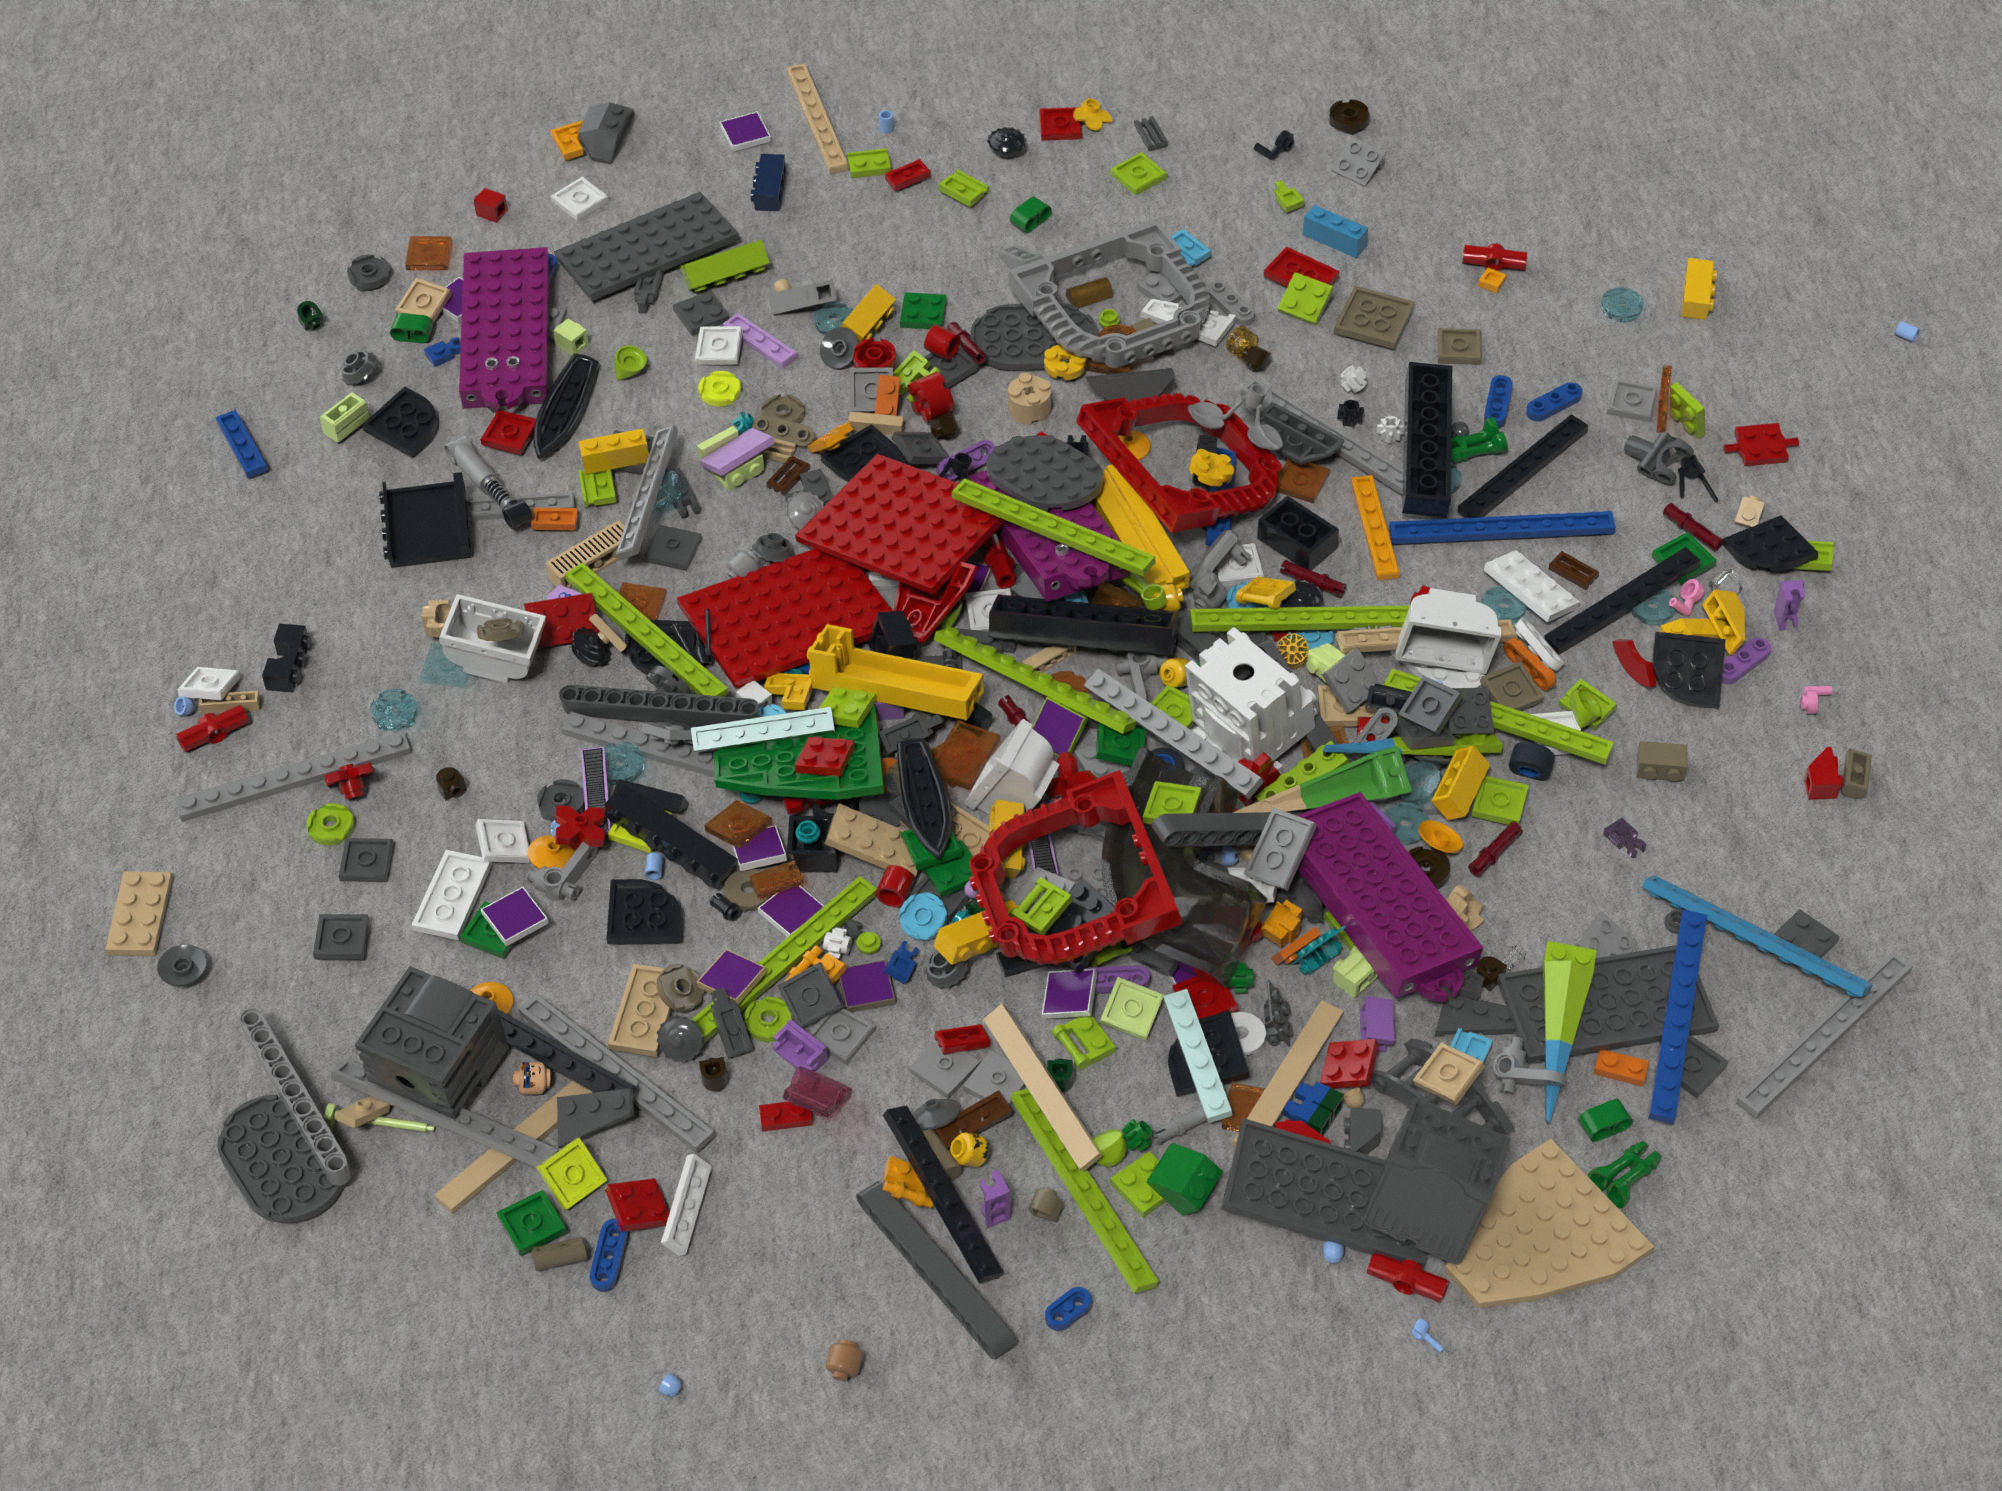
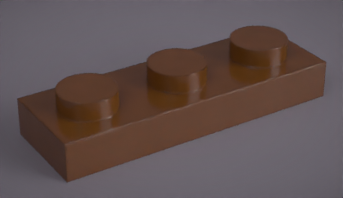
M998 1090L961 1111L951 1123L933 1130L947 1149L950 1150L953 1140L960 1133L978 1134L1010 1116L1012 1109Z

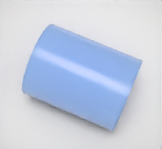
M889 110L879 113V126L882 133H891L894 130L893 113Z
M1901 321L1895 335L1914 342L1920 329Z
M650 853L647 855L646 878L650 880L661 878L663 856L661 854Z

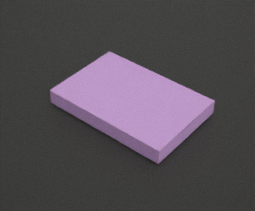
M751 428L699 461L703 468L724 476L774 445L775 441L773 436Z

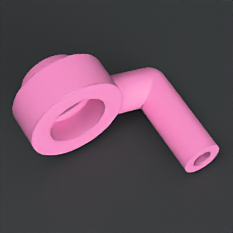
M1696 579L1686 581L1680 591L1681 597L1685 600L1684 604L1676 598H1672L1669 601V605L1684 616H1689L1693 604L1703 596V584Z
M1832 686L1805 687L1803 689L1804 695L1801 696V709H1805L1806 714H1817V695H1832Z

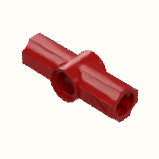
M1497 243L1490 244L1488 247L1464 245L1462 263L1485 265L1486 269L1490 268L1496 271L1501 270L1502 267L1525 270L1527 252L1505 250L1502 245Z
M998 534L991 535L984 542L983 546L986 553L985 564L991 567L997 586L1002 589L1011 588L1016 583V575L1013 570L1014 559L1008 555Z
M238 705L218 715L214 713L205 714L199 719L198 724L175 735L183 752H186L206 742L211 744L221 742L228 732L249 723L243 707Z
M1373 1253L1367 1268V1274L1392 1283V1286L1402 1294L1411 1295L1417 1293L1439 1303L1443 1301L1449 1286V1280L1424 1271L1419 1263L1410 1259H1405L1401 1262L1386 1255Z

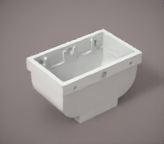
M1430 588L1428 594L1416 596L1410 604L1399 635L1396 660L1486 674L1501 638V627H1498L1497 615L1487 605L1476 602V595Z
M456 594L440 634L439 644L442 645L443 654L448 660L463 667V673L508 683L509 678L520 679L527 675L542 636L546 616ZM509 618L512 620V623H516V620H520L523 623L524 633L513 639L485 641L479 639L477 635L478 625L484 627V623L489 620Z
M1022 719L989 758L964 802L966 806L973 810L978 808L990 815L991 806L999 799L1024 804V813H1026L1027 809H1033L1041 800L1060 764L1052 760L1054 753L1051 745L1043 736L1032 729L1033 725Z

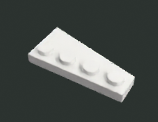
M1151 299L1141 311V317L1144 319L1150 318L1154 323L1160 324L1173 319L1174 313L1181 307L1177 303ZM1210 310L1200 326L1197 340L1216 347L1236 322V315L1229 314L1227 317L1219 315L1217 311Z

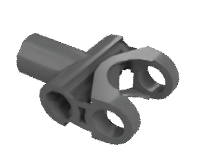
M1661 432L1654 443L1632 435L1628 437L1624 446L1626 454L1641 459L1637 470L1642 475L1648 478L1652 477L1666 484H1672L1677 478L1676 474L1667 468L1668 463L1676 458H1691L1694 454L1693 448L1687 442L1680 438L1672 437L1666 432ZM1675 447L1677 453L1671 456L1669 449Z

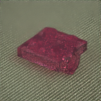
M800 1066L795 1071L790 1086L784 1090L783 1099L792 1102L795 1106L811 1110L816 1115L828 1117L850 1098L852 1088Z

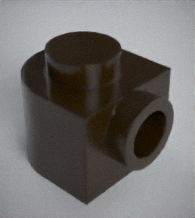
M1252 344L1250 348H1245L1241 359L1248 362L1247 367L1259 371L1260 368H1265L1271 353Z
M953 412L929 420L931 424L930 430L935 438L944 436V439L956 435V430L959 429Z
M446 767L437 773L438 789L445 801L466 791L464 778L457 769Z
M1492 956L1481 958L1478 962L1476 973L1485 978L1483 987L1491 992L1497 985L1499 986L1497 982L1498 974L1506 973L1507 965Z
M724 1057L708 1058L704 1061H699L703 1086L710 1091H718L724 1088L727 1084Z

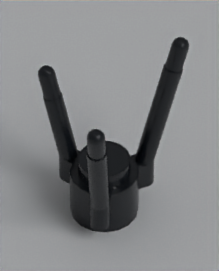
M957 453L954 459L949 458L947 465L939 476L944 477L949 469L952 468L955 475L962 476L961 481L964 478L967 479L972 458L968 454Z
M1696 455L1681 460V467L1678 468L1680 497H1684V475L1690 478L1699 476L1714 502H1718L1716 494L1703 475L1706 471Z
M705 610L706 646L702 644L700 636L695 631L697 646L692 648L693 652L690 651L681 631L674 623L672 627L684 650L703 667L712 663L710 656L713 655L710 647V610Z

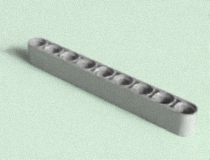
M256 1008L244 1010L239 1019L248 1043L328 1181L335 1186L344 1185L351 1177L346 1156L262 1013Z

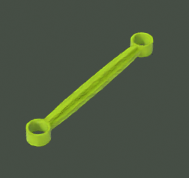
M1133 572L1129 576L1119 578L1141 595L1147 609L1157 610L1166 604L1167 598L1161 585H1149L1143 578ZM1155 593H1159L1157 597L1151 598Z

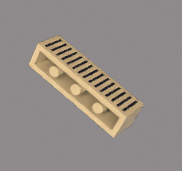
M618 520L545 562L548 579L556 587L560 584L571 589L573 586L566 580L565 573L582 562L597 574L619 561L620 559L616 552L625 526Z

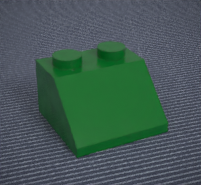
M1171 1143L1146 1183L1183 1216L1200 1210L1223 1171L1205 1154Z

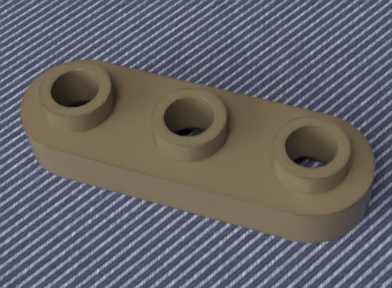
M767 415L756 417L753 421L754 424H752V428L773 436V438L795 443L796 447L808 448L807 445L816 439L814 431L807 425ZM765 422L766 426L760 428V424ZM781 428H786L784 433H780ZM806 433L804 438H800V435Z

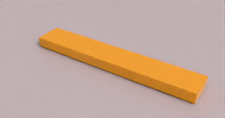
M1373 475L1351 477V486L1376 579L1378 581L1399 578L1400 572Z

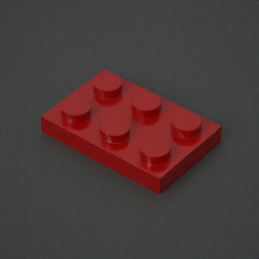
M1286 246L1264 269L1263 276L1288 287L1296 272L1332 285L1339 278L1340 271Z
M592 592L524 603L525 611L546 616V623L537 648L571 643L573 632H576L577 628H591L594 632L599 633V630L589 621L594 614L596 615Z

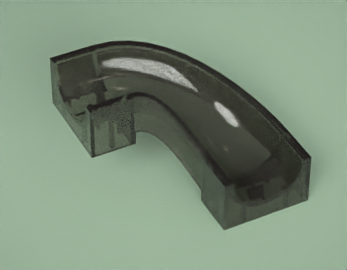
M1140 746L1125 778L1126 785L1142 823L1143 814L1155 781L1201 787L1202 796L1196 813H1232L1241 796L1223 777L1215 775L1214 779H1209L1190 773L1165 761ZM1108 822L1104 836L1102 879L1107 900L1113 906L1123 898H1133L1141 888L1144 880L1153 877L1149 866H1143L1138 853L1142 851L1141 847L1137 849L1131 836L1135 832L1131 822L1124 825ZM1143 823L1179 909L1183 924L1139 941L1156 955L1180 967L1183 971L1227 988L1268 899L1251 882L1206 865V857L1211 846L1166 847L1152 829V824Z

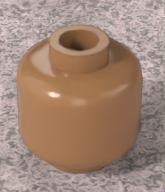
M840 1339L838 1343L830 1346L825 1367L829 1372L833 1373V1379L848 1381V1377H856L858 1375L863 1352L858 1348L859 1345L857 1343Z

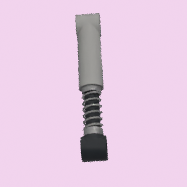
M465 435L444 444L449 460L453 464L457 463L482 492H486L498 507L501 508L503 517L511 529L533 519L527 503L524 500L517 501L511 496L508 490L499 482L495 472L476 453Z

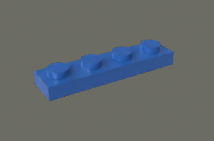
M233 410L215 417L221 432L246 477L250 478L268 471L264 459L237 411Z

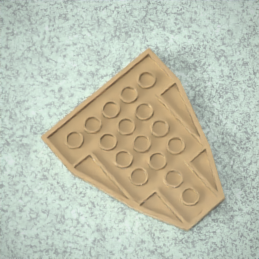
M1549 1139L1511 1164L1496 1184L1493 1195L1461 1262L1456 1264L1447 1262L1445 1272L1478 1308L1535 1301L1614 1279L1651 1254L1655 1246L1552 1139Z

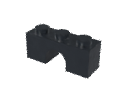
M279 623L273 641L277 655L283 657L277 659L268 658L262 678L266 690L293 693L295 685L300 681L301 666H304L306 662V650L311 647V636L308 635L305 625Z

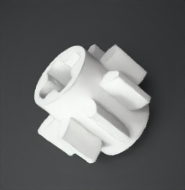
M1350 366L1341 374L1343 378L1340 381L1341 385L1347 392L1351 389L1354 392H1358L1367 383L1365 380L1367 373L1361 366L1357 369L1354 366Z
M1394 416L1381 418L1376 431L1377 434H1380V440L1386 443L1400 441L1401 435L1404 434V426L1400 425L1401 420Z
M835 928L832 933H826L823 950L829 951L831 956L840 959L843 954H849L852 937L846 936L847 930Z

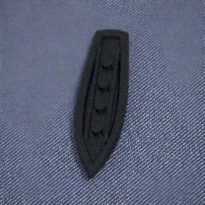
M573 354L545 397L534 425V448L538 459H542L561 446L575 429L587 403L599 362L594 358L582 354Z
M922 738L906 739L897 743L899 781L906 817L919 842L936 859L940 860L947 848L951 832V810L948 796L927 740Z

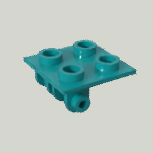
M1345 925L1339 930H1336L1335 927L1331 928L1321 937L1296 953L1298 959L1291 964L1294 965L1298 962L1301 965L1299 969L1302 974H1311L1314 970L1324 965V962L1327 963L1331 958L1340 954L1342 945L1339 941H1334L1332 937L1346 928Z

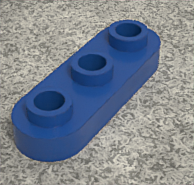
M1498 375L1493 377L1490 383L1484 421L1487 418L1494 417L1498 427L1502 426L1506 421L1513 384L1509 377Z
M1573 382L1565 383L1530 401L1526 409L1527 417L1532 421H1543L1578 403L1582 397V387Z
M616 1219L607 1220L601 1227L589 1274L592 1287L601 1292L612 1289L617 1282L628 1237V1231L621 1232ZM615 1233L619 1234V1235L616 1236V1237H612V1236H611L612 1234H615ZM607 1256H613L612 1259H605ZM603 1278L608 1279L604 1282H600V1280Z

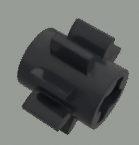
M1347 400L1344 404H1339L1337 419H1342L1343 425L1352 427L1358 422L1362 423L1364 407H1359L1358 401Z

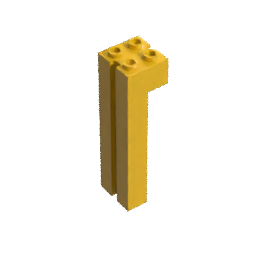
M1112 464L1106 466L1103 471V488L1090 503L1120 542L1155 556L1156 563L1144 576H1140L1149 585H1163L1172 582L1175 584L1176 589L1188 588L1190 572L1154 512Z
M827 624L807 651V659L810 662L809 677L812 681V688L829 692L833 687L863 690L876 693L877 702L964 720L969 718L974 710V703H978L984 694V679L981 673L854 648L853 629Z

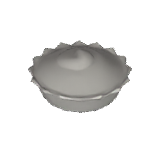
M810 491L794 493L792 497H789L786 504V514L789 521L795 528L801 530L824 507L823 501L819 500L818 495H813Z

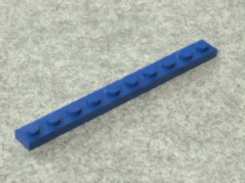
M1612 511L1393 521L1389 524L1392 544L1615 534L1616 528Z
M1684 909L1680 918L1648 1116L1649 1119L1674 1124L1676 1119L1707 920L1706 914Z

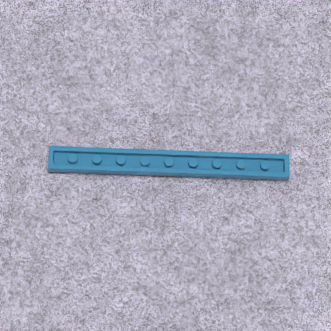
M1656 875L1645 879L1643 888L1649 890L1650 895L1656 898H1665L1671 901L1670 904L1678 909L1685 908L1689 911L1706 914L1707 920L1712 922L1713 926L1717 929L1728 930L1734 933L1737 939L1745 942L1750 941L1756 944L1759 950L1767 953L1772 952L1778 955L1781 961L1788 964L1794 963L1800 966L1803 972L1810 975L1816 974L1822 977L1825 983L1832 986L1838 985L1846 989L1845 992L1853 997H1863L1870 993L1873 986L1872 983Z

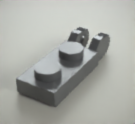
M680 467L666 471L662 485L674 509H677L681 518L687 516L686 508L684 507L690 505L694 514L699 513L698 503Z

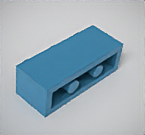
M1316 205L1304 216L1303 235L1354 258H1357L1367 247L1368 227Z

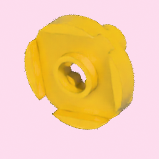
M1053 346L1044 353L1045 371L1053 378L1057 379V376L1064 377V380H1071L1081 376L1085 371L1086 357L1083 359L1075 356V353L1066 352L1062 346ZM1069 359V363L1061 362L1062 360Z
M1204 449L1197 450L1196 454L1192 456L1188 467L1191 475L1195 473L1198 476V481L1210 486H1222L1223 482L1226 481L1228 484L1234 473L1229 456L1225 454L1218 455Z

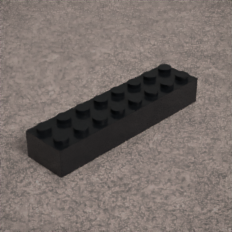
M1409 362L1405 378L1402 493V513L1447 517L1451 501L1453 366Z
M998 594L989 611V637L1000 641L1014 639L1021 643L1034 641L1040 642L1043 645L1055 643L1063 644L1065 647L1085 646L1091 650L1105 648L1113 652L1126 650L1134 654L1146 652L1154 653L1157 656L1171 655L1178 637L1179 612L1062 600L1046 602L1042 598Z

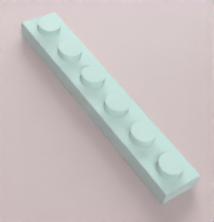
M831 707L691 728L694 752L835 731Z
M1185 989L1163 996L1208 1123L1233 1116L1188 990Z

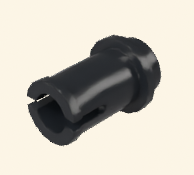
M716 893V896L714 895L711 898L710 905L722 913L724 919L733 921L738 918L740 914L738 904L735 902L731 903L721 893Z

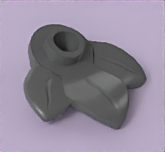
M885 792L879 794L876 798L874 796H861L859 801L861 813L895 827L900 824V819L888 808L889 801L895 798L894 793Z

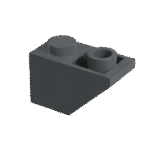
M1350 1108V1117L1344 1120V1133H1349V1139L1344 1140V1148L1367 1155L1380 1145L1381 1109Z

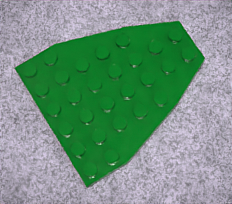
M875 704L859 728L834 724V732L728 747L714 752L716 788L768 796L833 800L874 796L884 793ZM809 737L854 740L855 749L842 776L796 773L795 764Z

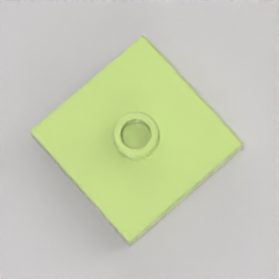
M1117 977L1100 1023L1146 1041L1164 994Z

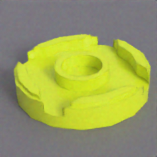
M714 371L710 373V376L706 378L704 376L698 384L700 398L711 406H727L739 399L741 394V382L731 372Z

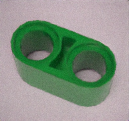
M1031 197L1013 210L1010 222L1026 233H1029L1049 218L1052 209L1038 198Z
M399 313L394 318L390 329V336L396 341L426 343L429 340L434 322L426 315Z
M1613 1099L1584 1111L1579 1116L1578 1122L1590 1140L1598 1142L1625 1131L1632 1125L1633 1119L1619 1099Z

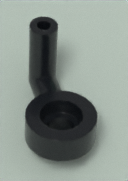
M1283 130L1278 135L1272 150L1259 143H1256L1253 149L1266 158L1274 160L1281 151L1285 152L1292 148L1294 145V135L1287 130Z

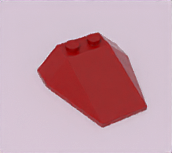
M959 562L954 574L934 595L899 582L893 611H904L906 619L910 621L913 637H916L917 643L923 644L965 595L977 572L978 567L976 565Z

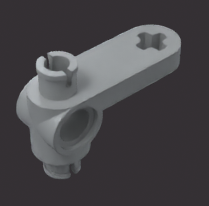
M1130 651L1126 655V659L1116 660L1117 674L1129 673L1133 692L1147 700L1143 680L1149 678L1151 674L1158 672L1157 669L1167 660V655L1157 656L1154 653L1146 652L1134 654Z
M583 841L563 868H548L544 866L539 869L531 866V870L529 869L526 879L534 882V887L543 891L550 900L557 901L565 897L574 900L580 890V886L575 884L594 860L598 847L588 846Z
M1508 1036L1507 1047L1501 1048V1053L1495 1058L1493 1063L1496 1078L1501 1080L1499 1092L1515 1094L1516 1083L1564 1085L1565 1074L1561 1072L1529 1069L1525 1061L1526 1052L1522 1050L1524 1039Z

